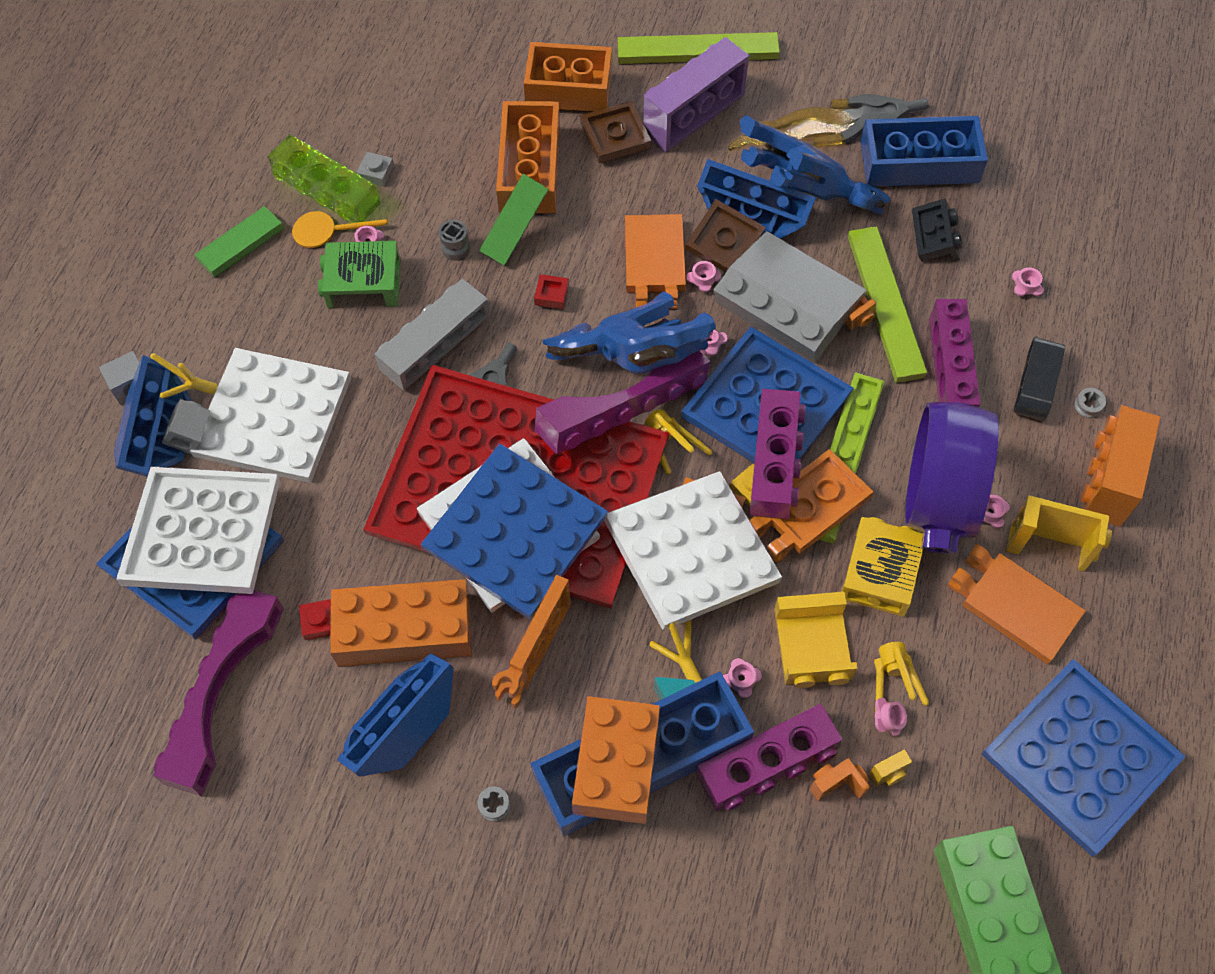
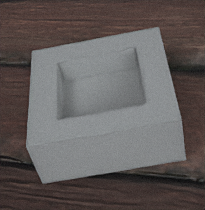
M366 152L356 172L358 180L385 186L394 167L393 158Z

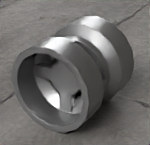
M448 220L442 223L438 229V235L443 255L450 260L465 258L470 252L466 225L459 220Z

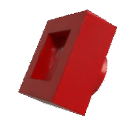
M540 274L534 296V304L564 309L569 288V278Z
M331 599L299 605L302 636L305 640L331 635Z

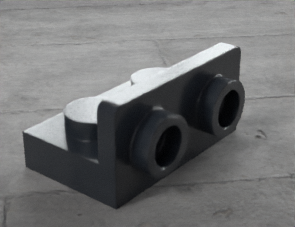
M946 198L912 208L917 250L921 262L951 254L954 262L959 261V249L963 248V242L960 232L955 230V226L959 225L956 208L950 209Z

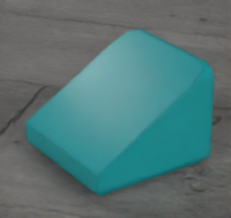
M655 677L653 687L659 700L694 684L695 681Z

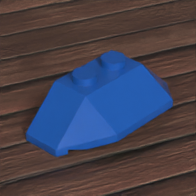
M707 159L697 185L708 210L714 200L717 199L765 226V232L768 231L780 239L806 226L816 197L788 187L784 189L779 188L769 180Z
M143 355L141 357L128 391L114 448L115 466L117 469L148 477L150 467L170 468L184 460V451L162 444V440L171 414L179 400L192 401L187 390L164 399L160 397V393L183 385V383L176 374L148 356Z
M430 653L423 659V662L413 665L398 675L351 728L344 743L343 752L340 753L337 760L359 777L403 769L449 715L454 667Z

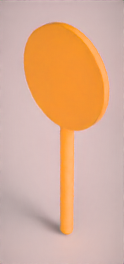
M313 211L298 218L293 226L292 235L298 245L305 248H317L326 244L332 238L334 231L357 229L362 226L387 225L388 220L335 225L333 219L328 214Z

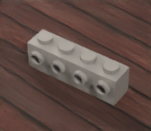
M463 278L455 285L448 287L438 300L433 304L427 305L417 318L411 323L405 324L396 336L389 342H384L378 348L374 355L379 370L405 391L427 372L432 365H435L490 316L488 298Z

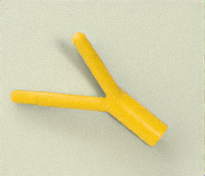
M155 353L150 355L151 359L185 380V384L160 393L161 398L164 399L189 389L199 390L212 395L216 393L218 388L216 383L195 377L183 363H179L177 368Z
M691 620L685 622L684 646L674 622L670 623L668 627L679 655L655 641H651L649 645L678 663L686 679L694 680L697 683L702 678L691 659Z

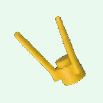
M663 409L653 411L646 418L645 426L669 432L668 440L674 437L688 452H694V448L687 440L707 455H712L711 449L683 428L674 417L670 418ZM663 453L660 463L665 473L669 475L671 474V469Z
M897 641L882 645L878 649L880 658L874 660L876 668L875 703L877 699L883 698L884 671H887L889 676H902L911 700L916 699L915 687L922 704L927 706L929 700L913 667L911 656L907 653L905 643Z

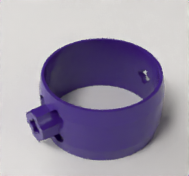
M930 402L926 404L914 445L905 505V525L923 532L921 549L932 553L955 555L959 538H974L978 534L987 510L996 466L999 438V422L996 413L958 402Z

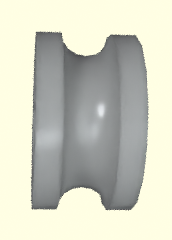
M1085 388L1075 399L1074 406L1076 411L1083 417L1094 418L1104 409L1106 397L1096 388ZM1086 398L1087 401L1092 399L1096 402L1094 408L1093 405L1088 407L1084 404Z
M496 786L484 789L477 801L482 817L491 822L504 819L511 807L507 793L502 788ZM492 796H498L499 802L504 800L503 806H498L494 813L490 812L489 806L484 808L485 803L491 802Z

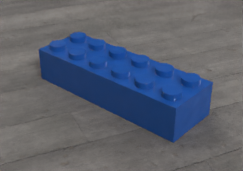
M721 671L653 703L654 705H660L650 794L697 771L699 764L753 738L754 731ZM581 739L530 763L534 778L562 837L601 819L573 815L572 799Z

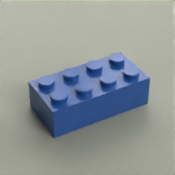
M979 116L865 120L860 144L866 184L870 186L980 183L988 158Z

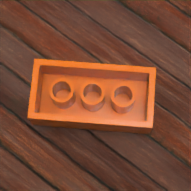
M503 101L496 185L499 213L504 208L522 174L527 175L549 189L536 213H556L560 142L559 102Z
M466 579L331 589L330 654L338 667L423 660L430 653L439 658L472 656L470 593Z

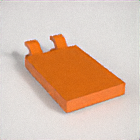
M682 214L625 215L626 293H635L636 307L647 304L648 292L665 291L673 297L675 306L669 309H677L678 292H685L686 287Z
M828 449L800 471L799 479L793 478L792 487L799 488L797 507H790L789 519L755 516L749 521L759 538L765 534L771 525L782 535L768 545L770 549L768 554L775 563H778L792 548L801 554L873 497L874 491L839 457Z
M976 544L965 562L984 575L978 583H975L968 572L959 568L947 584L948 587L966 597L962 604L964 608L1048 665L1086 610L1001 553L994 560L984 547Z
M556 574L509 663V669L499 672L494 676L492 687L496 690V700L500 701L502 696L508 692L509 697L513 698L511 701L513 708L516 709L521 704L524 690L527 691L571 606L568 579Z

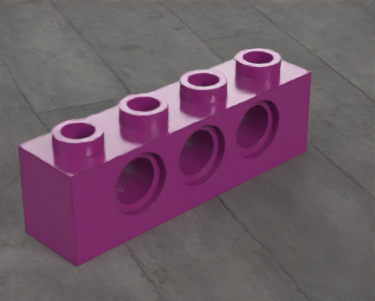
M936 299L929 317L938 402H958L980 407L967 299Z
M762 389L751 493V516L789 519L790 507H797L799 488L792 487L793 478H800L801 459H795V450L802 451L803 432L797 431L798 423L804 424L806 407L804 404H799L800 392ZM783 424L786 427H778L776 425ZM780 451V452H783L784 454H783V455H776V454H774L773 452ZM778 479L782 483H772L770 480Z
M820 703L699 764L696 775L715 811L717 812L724 807L726 811H731L745 803L744 797L754 792L762 795L776 787L775 781L785 776L790 780L807 771L806 765L818 760L819 764H822L834 758L838 754L836 750L839 748L842 738ZM797 738L804 739L809 744L810 749L799 751L793 746L792 741ZM765 754H773L778 758L780 764L776 767H769L763 763L761 757ZM741 769L748 774L749 780L744 783H738L732 779L730 773L733 770Z

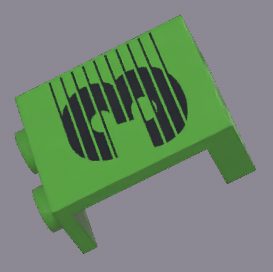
M397 241L326 243L325 255L320 256L323 279L318 280V292L320 297H324L327 308H334L335 295L383 293L386 307H398L401 257Z

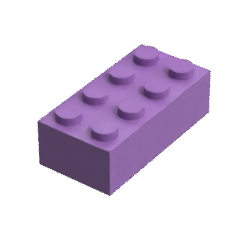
M724 37L716 44L709 46L698 57L692 58L680 70L671 73L659 85L650 88L644 95L643 124L651 141L663 151L668 152L744 96L749 55L728 38Z

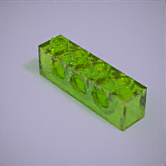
M290 134L267 156L271 165V173L277 180L281 182L286 181L300 194L309 195L320 206L332 209L345 221L350 220L353 223L363 222L381 204L375 184Z

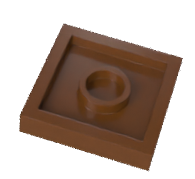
M633 101L580 115V123L598 163L651 149V139Z
M715 199L687 241L685 249L699 258L712 263L720 270L727 272L730 266L764 234L766 227Z

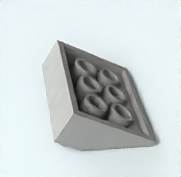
M768 231L730 266L714 288L717 304L815 364L867 292L865 288Z

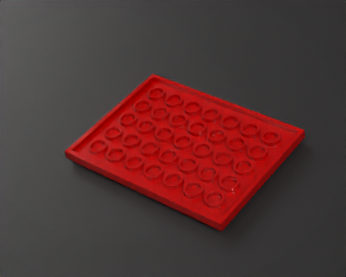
M432 365L363 530L366 535L428 553L422 549L421 543L431 530L419 515L417 507L482 466L499 443L509 448L523 438L556 479L601 506L609 513L649 498L669 438V432L628 421L625 424H619L605 431L600 436H594L580 443L573 449H567L556 454L535 431L536 408L554 399ZM603 521L597 529L600 539L581 551L563 578L569 580L571 597L612 609L627 563Z

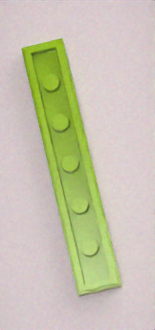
M777 32L618 37V64L689 62L692 58L698 57L709 46L716 44L724 37L749 55V60L779 59Z
M877 226L849 231L848 240L863 286L867 290L868 301L873 299L877 303L874 319L895 383L925 378L927 370Z
M856 372L851 383L854 389L845 401L830 448L855 474L885 382ZM840 523L819 540L834 544Z

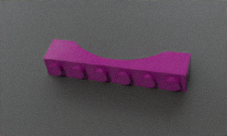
M697 351L679 363L668 364L654 369L642 381L620 392L598 397L562 396L536 408L535 431L556 454L567 449H573L594 436H600L605 431L619 424H625L644 412H650L655 407L669 400H675L692 389L700 388L707 380L710 360L700 351Z
M254 590L253 594L236 593L235 596L230 598L224 622L214 632L213 646L208 656H205L199 665L198 679L194 687H191L186 693L184 699L185 707L182 714L171 726L169 732L170 740L166 749L158 755L155 761V773L153 776L162 784L201 797L203 796L216 766L212 749L211 725L213 710L219 693L227 678L241 660L255 648L272 638L284 611L282 604L276 596Z

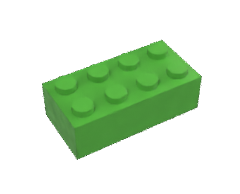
M1008 826L942 840L934 848V853L971 974H1062L1014 827Z

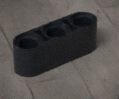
M1038 337L1033 338L1027 354L1013 413L1045 422L1053 402L1065 351L1064 344Z

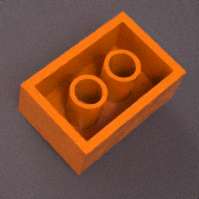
M530 42L523 83L525 101L559 102V109L597 111L607 108L612 78V47Z
M1124 405L1120 406L1115 416H1108L1103 431L1099 430L1095 438L1093 448L1098 451L1096 457H1092L1087 470V475L1091 476L1090 484L1085 485L1080 498V502L1085 503V510L1108 515L1109 524L1118 527L1122 526L1143 498L1161 416Z
M587 697L572 799L573 815L646 824L660 705Z

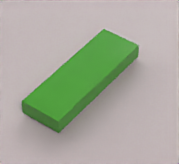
M522 174L479 251L505 266L549 189L527 175Z
M264 206L194 255L197 261L215 278L284 228L282 223Z

